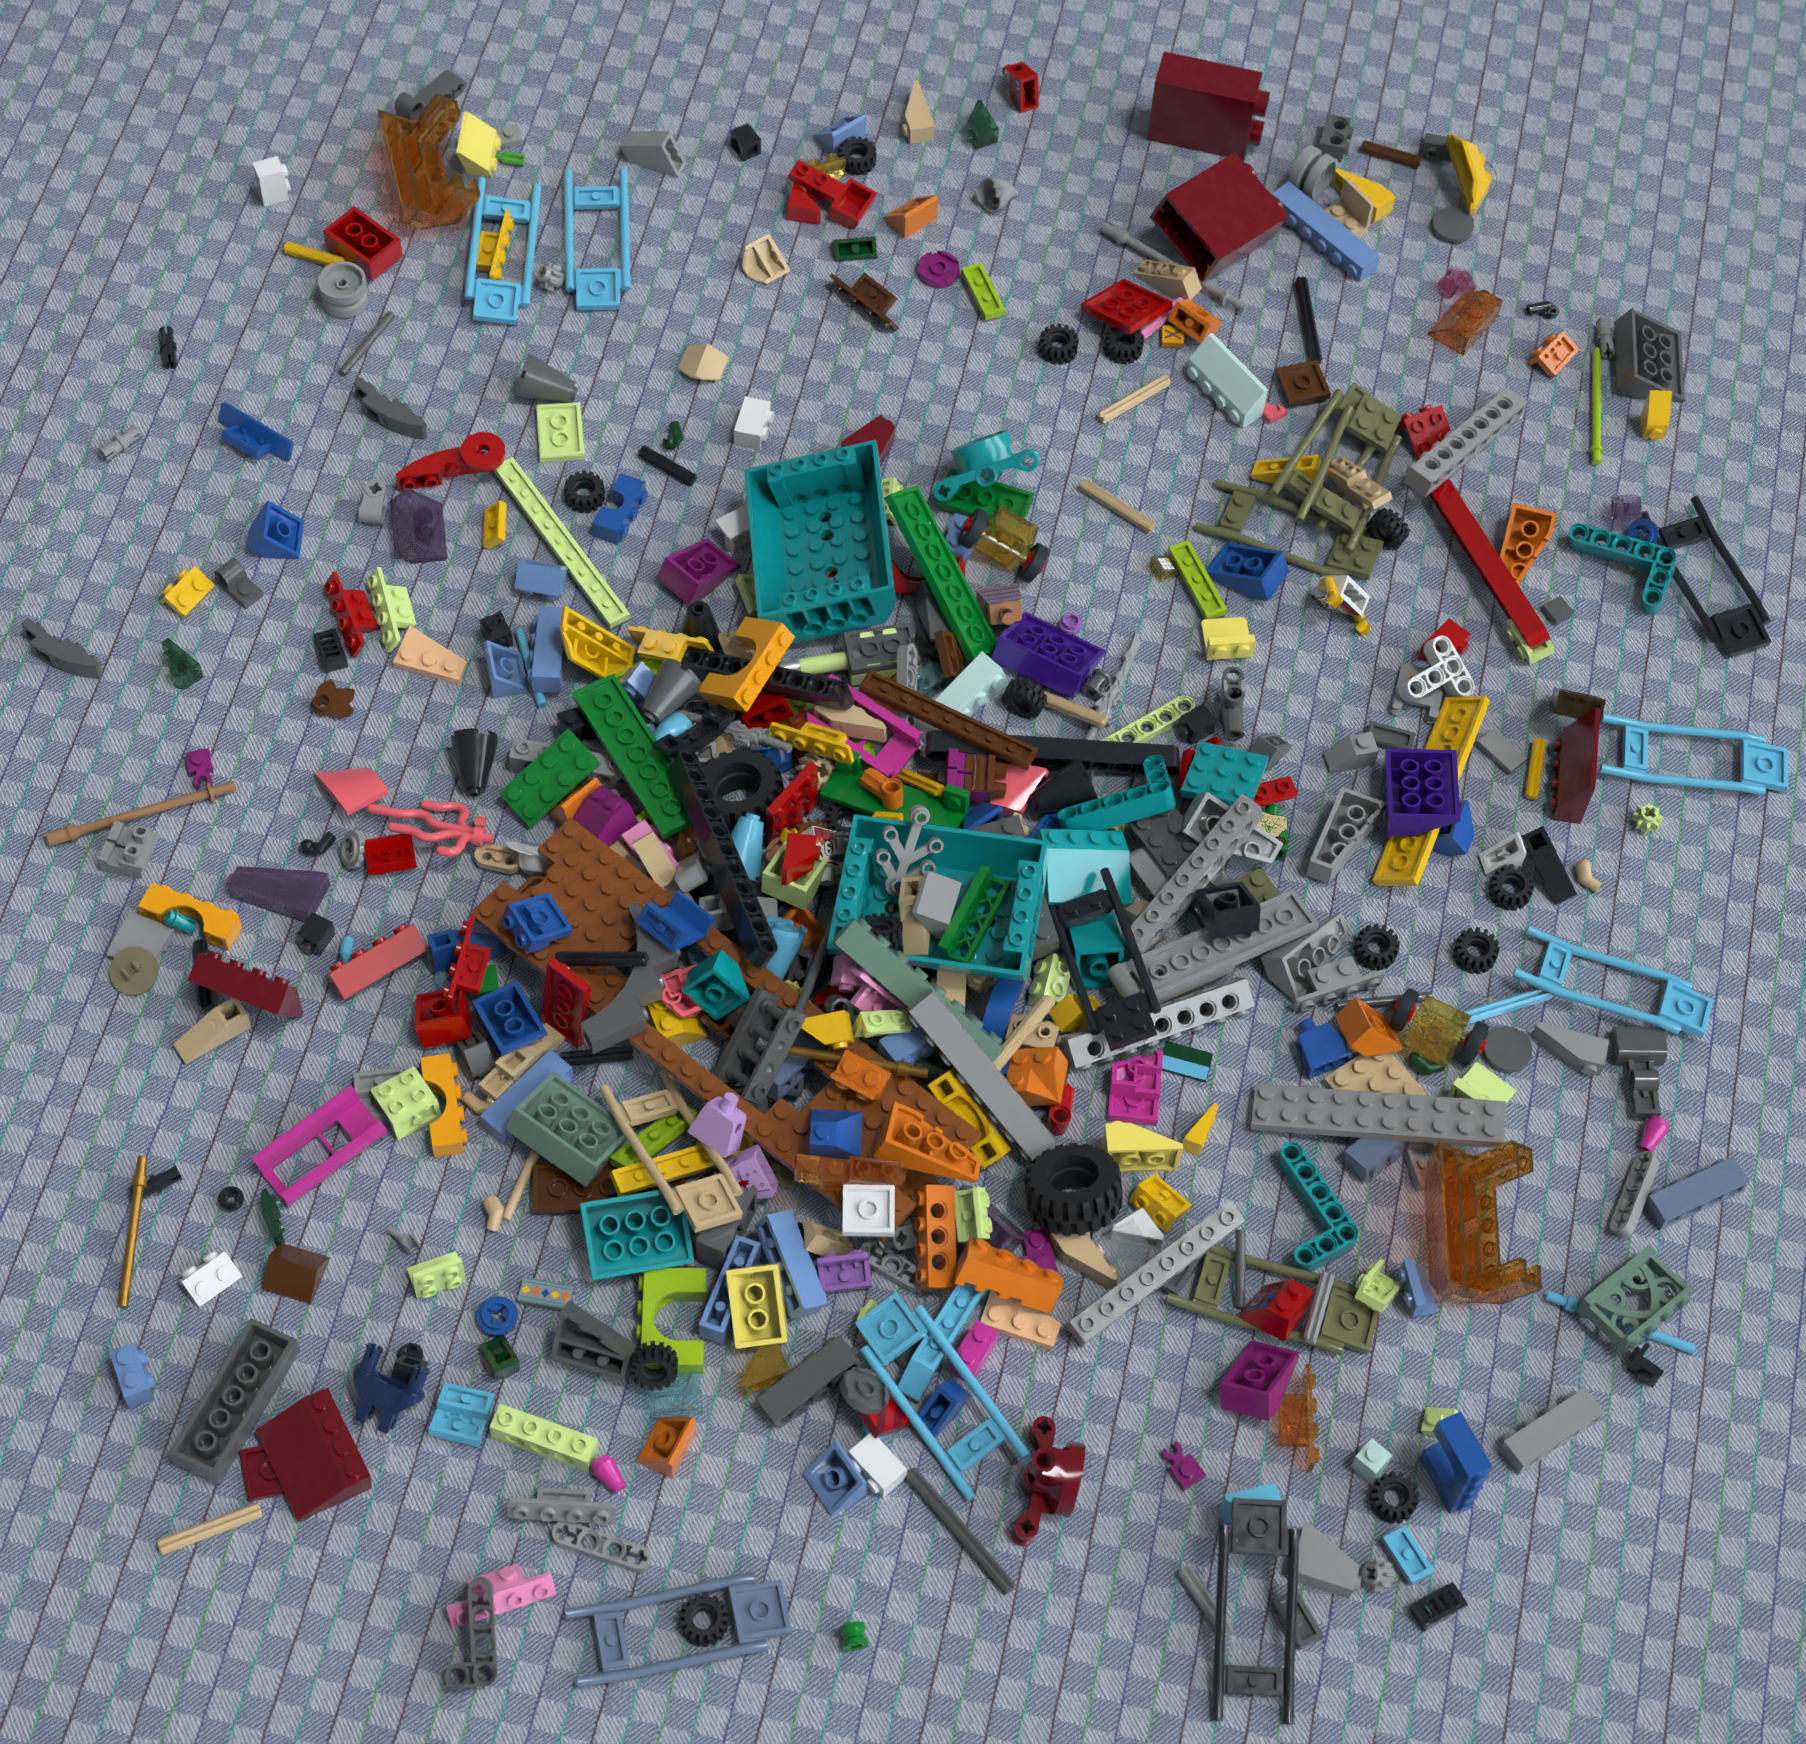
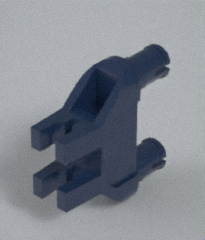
M367 1343L361 1363L355 1366L353 1371L354 1383L361 1400L355 1419L365 1423L367 1418H372L377 1407L383 1410L377 1430L387 1434L390 1429L393 1430L395 1428L401 1411L424 1399L425 1394L422 1389L430 1369L425 1367L422 1370L423 1365L414 1364L408 1384L402 1383L377 1371L376 1366L383 1348L378 1346L376 1349L377 1344Z

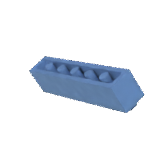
M1287 182L1271 194L1282 202L1284 211L1289 216L1285 221L1287 225L1294 228L1304 239H1307L1320 252L1328 256L1333 263L1339 265L1349 276L1360 283L1377 270L1380 255L1291 182Z

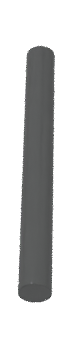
M391 311L386 313L339 369L338 372L341 376L345 377L395 318Z
M1432 991L1421 992L1417 1003L1433 1001ZM1404 994L1359 1000L1370 1007L1395 1005L1397 999L1401 1000ZM1351 1000L1336 1001L1337 1011H1341Z

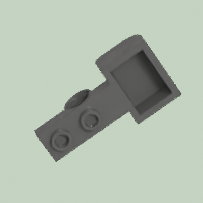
M1613 1027L1610 1035L1614 1064L1627 1065L1634 1118H1650L1652 1115L1660 1117L1661 1110L1658 1097L1659 1073L1658 1070L1654 1069V1066H1663L1668 1055L1664 1029L1656 1027Z

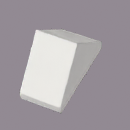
M1516 832L1480 853L1479 857L1485 874L1490 876L1498 868L1501 870L1504 865L1507 866V869L1510 864L1514 865V869H1517L1518 866L1522 867L1527 852L1520 833Z
M1141 1208L1113 1226L1111 1240L1160 1250L1164 1235L1146 1211Z

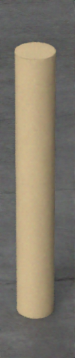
M530 1152L502 1215V1220L510 1222L532 1174L533 1164L537 1163L539 1154L536 1152Z

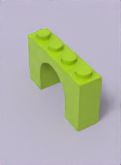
M661 1268L644 1271V1276H639V1292H643V1300H638V1316H642V1324H637V1340H641V1348L642 1343L646 1342L649 1346L650 1341H655V1345H659V1342H664V1347L670 1345L672 1347L671 1351L675 1350L676 1356H678L677 1374L704 1375V1340L669 1339L656 1329L654 1319L664 1306L673 1302H706V1268ZM649 1363L645 1365L646 1367L651 1369H659L664 1367L658 1363Z

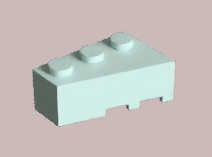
M982 651L935 701L970 717L1008 686L1009 682L1002 668Z

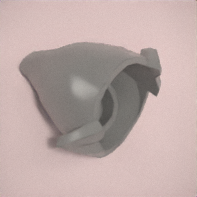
M994 177L985 178L980 182L978 189L975 190L978 203H981L986 211L993 213L1000 211L1008 204L1010 199L1019 194L1018 190L1011 183L1002 178Z

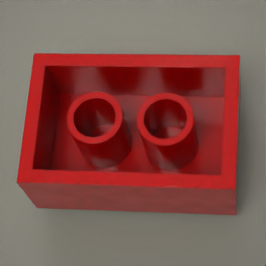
M355 206L323 230L326 248L335 255L343 257L345 262L357 264L371 281L375 280L403 257L401 240Z

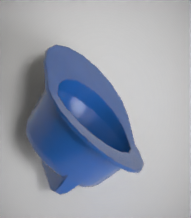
M775 747L752 749L753 753L759 752L764 754L766 758H771L780 771L792 767V751L787 753Z

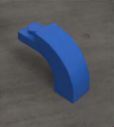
M997 979L983 1018L982 1023L984 1025L982 1028L988 1033L991 1031L996 1033L1003 1040L1000 1043L1001 1045L1004 1044L1014 1008L1024 989L1025 982Z

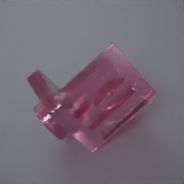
M1450 269L1438 282V286L1446 299H1451L1457 291L1472 293L1477 288L1473 282V277L1467 271Z

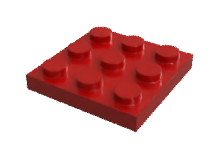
M1124 278L1081 303V311L1128 334H1132L1172 310L1173 301Z
M810 761L766 809V847L772 840L780 836L783 828H786L788 831L790 829H797L801 825L803 817L807 813H812L818 803L817 782L819 777L818 766Z

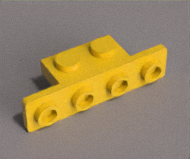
M505 210L500 233L481 231L476 270L490 271V280L501 281V264H505L506 261L505 247L509 248V231L514 229V218H511L510 210Z
M641 625L638 627L628 626L627 629L635 641L641 642L637 653L642 658L658 661L671 658L681 662L688 646L714 652L709 641L700 636L694 638L683 633H668L662 629L651 630Z
M807 721L800 730L776 722H772L769 725L773 738L790 743L799 750H805L818 756L828 757L847 764L854 762L851 747L845 744L847 741L846 733Z

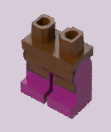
M949 748L945 759L944 786L946 787L947 784H951L970 791L969 801L990 803L992 798H1004L1007 784L994 782V778H1006L1007 763L995 761L996 755H972L959 753L958 749Z

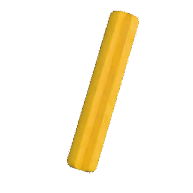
M289 241L283 247L285 254L325 266L338 261L345 262L343 257Z
M1535 738L1532 744L1525 797L1531 800H1536L1539 794L1546 741L1540 738Z
M903 768L896 777L898 780L938 797L944 795V785Z

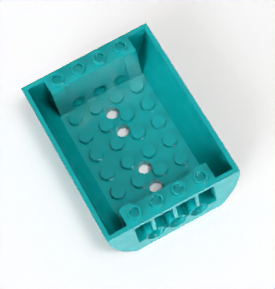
M871 440L744 469L758 619L782 622L795 636L792 641L793 643L884 624L893 612L896 598L877 441ZM825 517H832L828 522H821ZM827 535H834L832 539L828 541L823 540L824 537ZM837 572L836 576L832 578L827 577L828 573Z
M854 814L826 947L830 955L837 956L845 953L834 943L833 938L853 916L857 920L862 917L865 918V915L872 916L873 913H876L877 916L885 913V916H888L890 913L886 912L887 906L894 904L899 907V896H893L887 892L885 888L887 875L882 865L875 860L874 855L878 849H886L891 856L890 863L896 871L899 860L889 842L882 836V830L886 826H893L898 831V839L904 848L912 822ZM922 825L915 849L928 843V840L932 837H938L943 842L944 847L940 853L931 852L908 866L907 872L919 867L923 860L929 859L936 866L935 873L962 883L951 920L981 865L990 867L994 877L1011 882L1012 886L994 918L995 925L989 927L970 964L943 958L938 948L941 939H936L931 933L928 956L904 954L903 941L901 946H898V949L892 948L895 953L898 950L901 951L909 959L908 964L913 967L918 966L920 968L1027 982L1030 975L1045 891L1048 841L937 825ZM889 831L886 837L893 836L894 831ZM934 842L932 844V848H937L939 846V842ZM885 853L879 856V860L886 858ZM926 865L924 871L930 870L931 865ZM896 882L894 888H898L901 882ZM992 884L988 891L989 896L999 894L1003 887ZM990 904L979 907L977 911L979 917L990 912ZM900 909L896 913L890 914L893 915V918L897 917L901 921ZM979 924L967 929L966 934L968 937L978 934L980 930ZM968 944L958 947L954 954L965 957L969 950Z

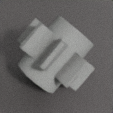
M548 262L547 266H541L537 273V279L541 281L539 286L551 291L554 290V287L559 288L564 281V274L560 272L562 267Z
M1374 1557L1373 1562H1365L1366 1565L1363 1568L1362 1577L1366 1587H1372L1373 1591L1383 1592L1384 1587H1392L1391 1584L1396 1577L1392 1563L1385 1562L1384 1558Z

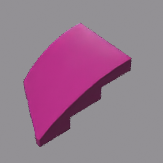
M1156 1050L1154 1054L1145 1057L1139 1055L1132 1057L1130 1060L1113 1063L1107 1121L1157 1126L1163 1050Z

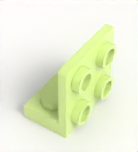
M1476 1062L1462 1079L1458 1077L1455 1080L1448 1097L1506 1101L1507 1104L1516 1090Z
M411 1067L371 1089L372 1095L388 1117L393 1134L397 1140L434 1122L442 1115L436 1097L415 1067Z
M456 1251L407 1268L417 1299L432 1297L438 1291L444 1289L458 1288L462 1283L466 1282L461 1257L458 1258Z

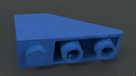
M449 929L427 935L430 957L436 972L450 969L451 963L457 962L458 957L454 956L457 942H462L464 937L459 935L460 930ZM471 932L469 942L490 948L489 958L507 954L505 945L492 934Z

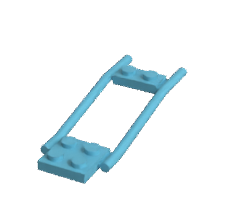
M565 169V289L567 292L576 290L577 311L619 310L620 289L625 291L631 289L627 169H619V188L617 186L575 187V189H573L572 170ZM620 207L621 269L582 268L574 270L573 208L575 210L618 209Z
M478 177L464 299H475L473 320L516 325L518 305L522 307H529L541 185H533L531 203H529V201L493 196L484 197L486 179ZM505 210H510L511 218H514V222L524 224L529 222L523 285L514 282L482 278L475 279L482 216L485 219L503 221Z
M1606 713L1602 715L1601 722L1624 727L1622 768L1601 764L1599 773L1642 782L1734 790L1762 796L1765 795L1766 789L1785 792L1788 789V748L1765 744L1766 736L1744 731L1650 723ZM1648 731L1742 740L1740 744V782L1646 773Z
M1529 925L1526 934L1548 944L1538 977L1518 968L1515 969L1512 977L1557 997L1649 1023L1675 1035H1678L1680 1030L1701 1039L1705 1034L1714 999L1691 990L1693 983L1665 971L1572 945ZM1571 954L1667 982L1657 1016L1561 988Z
M895 1292L855 1322L869 1342V1345L863 1347L860 1353L874 1373L878 1375L881 1383L887 1386L889 1394L935 1455L967 1502L972 1500L975 1494L961 1474L965 1473L1006 1442L1005 1440L1009 1441L1022 1460L1030 1455V1452L923 1305L917 1306L911 1312L901 1296ZM928 1332L992 1417L949 1448L946 1453L883 1368L884 1365L889 1364L926 1336Z

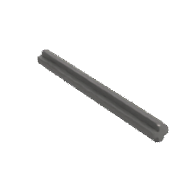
M915 1467L910 1469L905 1479L1004 1594L1010 1593L1016 1585L1012 1578L921 1472Z

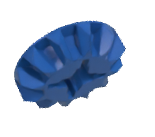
M1647 518L1633 521L1625 533V536L1639 539L1642 530V532L1648 533L1645 536V541L1657 544L1658 538L1661 537L1658 533L1659 527L1654 521Z
M502 1296L486 1299L477 1310L478 1326L485 1334L489 1333L495 1337L501 1334L507 1335L508 1331L515 1328L518 1319L516 1305L510 1299ZM503 1311L502 1318L505 1321L497 1320L493 1322L491 1313L497 1315Z

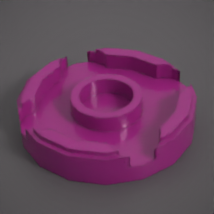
M937 251V253L929 252L920 258L917 275L926 286L941 289L950 287L959 278V262L950 253L944 251Z

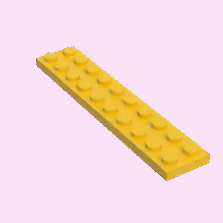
M1486 695L1445 697L1425 749L1456 750L1458 782L1490 703ZM1440 828L1410 837L1390 836L1373 877L1375 885L1418 886Z

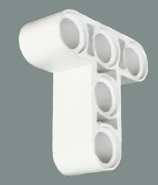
M1438 636L1429 640L1424 646L1425 656L1431 666L1406 680L1399 687L1400 697L1410 702L1426 695L1441 685L1449 697L1469 696L1474 692L1475 684L1450 639L1446 636ZM1435 644L1440 646V652L1436 650ZM1447 664L1451 666L1452 672L1447 670ZM1429 674H1430V675L1433 677V679H1434V682H1433V683H1431V682L1429 681V678H1428V675H1429ZM1458 683L1462 686L1463 693L1458 689ZM1410 685L1415 688V694L1411 692Z

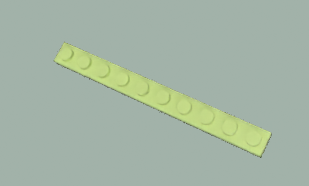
M512 457L504 461L502 465L494 470V473L563 566L568 567V573L608 627L612 629L629 620L630 613L516 460Z

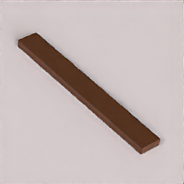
M869 670L859 686V692L990 754L996 755L1028 771L1038 754L1039 749L872 670Z

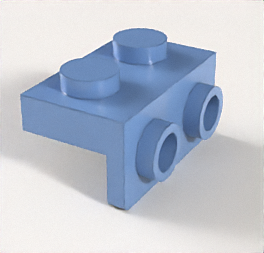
M1414 1257L1404 1259L1400 1269H1398V1278L1400 1283L1403 1284L1405 1304L1409 1307L1412 1318L1435 1314L1437 1308L1425 1266H1416Z

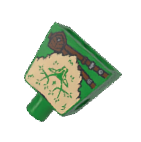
M1270 804L1266 806L1265 812L1262 811V820L1257 826L1283 843L1274 860L1285 862L1288 851V818L1279 815L1280 807L1278 805Z

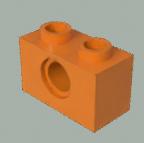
M1190 299L1177 301L1168 318L1169 322L1199 343H1202L1210 333L1216 335L1222 324V321Z

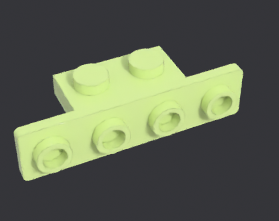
M376 567L371 575L368 576L367 586L371 592L372 605L375 607L377 623L382 633V642L385 645L386 652L392 653L400 642L398 628L408 629L409 625L414 628L416 621L407 588L386 585L381 567Z

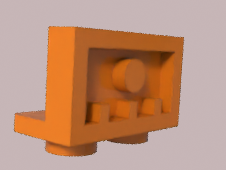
M1564 331L1557 335L1554 333L1550 334L1543 341L1545 345L1536 348L1531 353L1533 357L1527 362L1530 366L1537 362L1550 378L1554 377L1579 351L1578 347Z
M845 1050L835 1072H831L829 1077L835 1080L833 1084L844 1090H847L849 1087L857 1092L856 1096L869 1102L870 1099H879L891 1072L850 1050Z

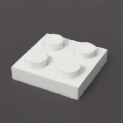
M843 1184L842 1236L894 1237L895 1185Z

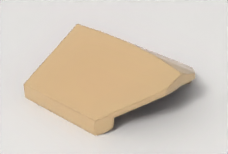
M770 233L744 247L742 268L748 278L767 285L791 271Z
M708 343L687 346L678 371L699 380H715V382H720L729 357Z

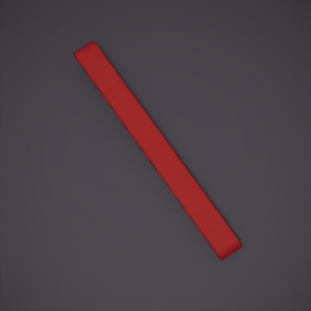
M1448 478L1432 491L1429 497L1508 619H1512L1530 649L1549 641L1550 636L1543 622Z

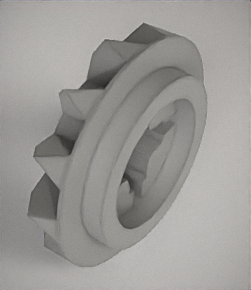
M348 831L341 842V859L344 866L348 869L359 867L361 861L364 860L365 841L362 834L358 833V831Z

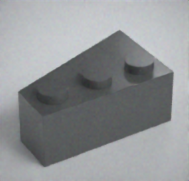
M568 1301L560 1311L550 1359L625 1380L630 1373L632 1353L635 1352V1348L638 1345L571 1301Z

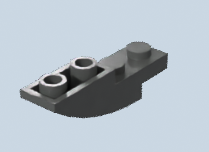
M361 377L354 381L355 393L362 401L363 413L371 420L404 436L422 440L427 438V424L421 416L417 417L406 403L400 402L397 398L390 402L385 395L381 396L370 382L367 383Z
M29 618L21 623L25 636L31 640L30 643L34 655L45 663L63 672L92 679H101L103 677L102 664L99 659L94 655H88L78 642L73 643L68 638L61 642L55 635L50 636L39 622L34 623Z

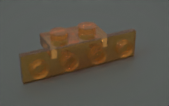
M1305 1364L1302 1372L1303 1394L1285 1393L1278 1408L1279 1446L1305 1447L1306 1472H1312L1315 1463H1319V1448L1314 1446V1438L1318 1437V1423L1313 1422V1414L1317 1412V1399L1312 1398V1389L1316 1387V1375L1311 1373V1364Z

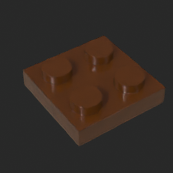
M1317 360L1276 368L1275 375L1288 407L1330 399L1331 392Z

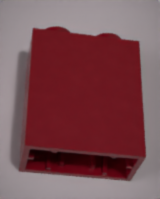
M1164 51L1154 85L1147 140L1223 157L1236 152L1244 161L1248 144L1259 146L1263 134L1265 121L1254 119L1255 116L1265 117L1270 92L1260 90L1263 72Z
M1234 152L1166 193L1149 218L1190 267H1195L1198 277L1204 282L1271 240L1289 216L1284 211L1282 202L1276 196L1271 195L1258 180L1254 168L1250 164L1244 163L1239 155Z

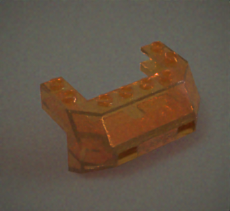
M435 93L414 121L377 109L381 162L396 224L422 230L458 224L481 197L477 180L473 179L465 188L462 175L455 173L449 181L446 176L439 143L448 135L450 129L461 117L457 100Z
M1510 1140L1473 1156L1438 1141L1430 1154L1424 1186L1429 1282L1438 1294L1462 1303L1505 1304L1542 1290L1540 1265L1536 1264L1527 1268L1526 1260L1520 1257L1501 1264L1496 1187L1534 1172L1532 1148Z

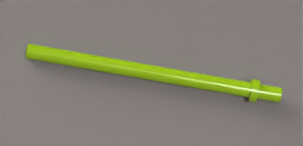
M1600 348L1592 349V446L1590 447V454L1592 455L1593 465L1601 464V455L1603 454V447L1601 446Z

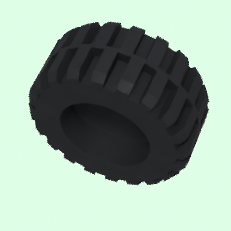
M735 749L730 753L722 752L719 754V757L709 759L707 765H703L702 768L730 834L739 817L746 816V812L760 816L759 821L764 822V834L766 832V809L784 790L779 767L775 765L771 758H766L764 754L759 752L755 754L752 750L745 749V751ZM738 788L757 790L751 797L741 801L722 799L728 792Z
M1069 1143L1067 1146H1063V1144L1057 1145L1052 1150L1049 1148L1043 1151L1042 1156L1038 1155L1032 1161L1024 1176L1027 1209L1030 1212L1031 1218L1045 1230L1048 1228L1054 1234L1063 1233L1064 1236L1071 1237V1234L1084 1236L1087 1232H1097L1100 1227L1105 1228L1109 1225L1111 1219L1114 1220L1122 1208L1123 1192L1120 1167L1107 1152L1104 1154V1150L1097 1146L1092 1148L1090 1144L1083 1143V1145H1077V1143ZM1069 1187L1086 1188L1084 1190L1077 1192L1060 1191Z

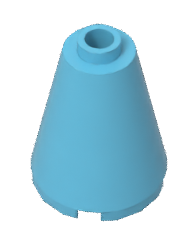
M746 812V816L739 817L731 832V837L749 879L759 881L764 822L759 821L760 816Z
M767 916V922L777 943L778 950L765 967L783 980L806 937L807 929L801 924L800 928L793 926L794 921Z

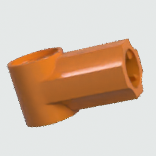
M871 767L864 771L863 776L860 778V785L882 799L884 808L896 810L903 805V784L900 780L887 778Z

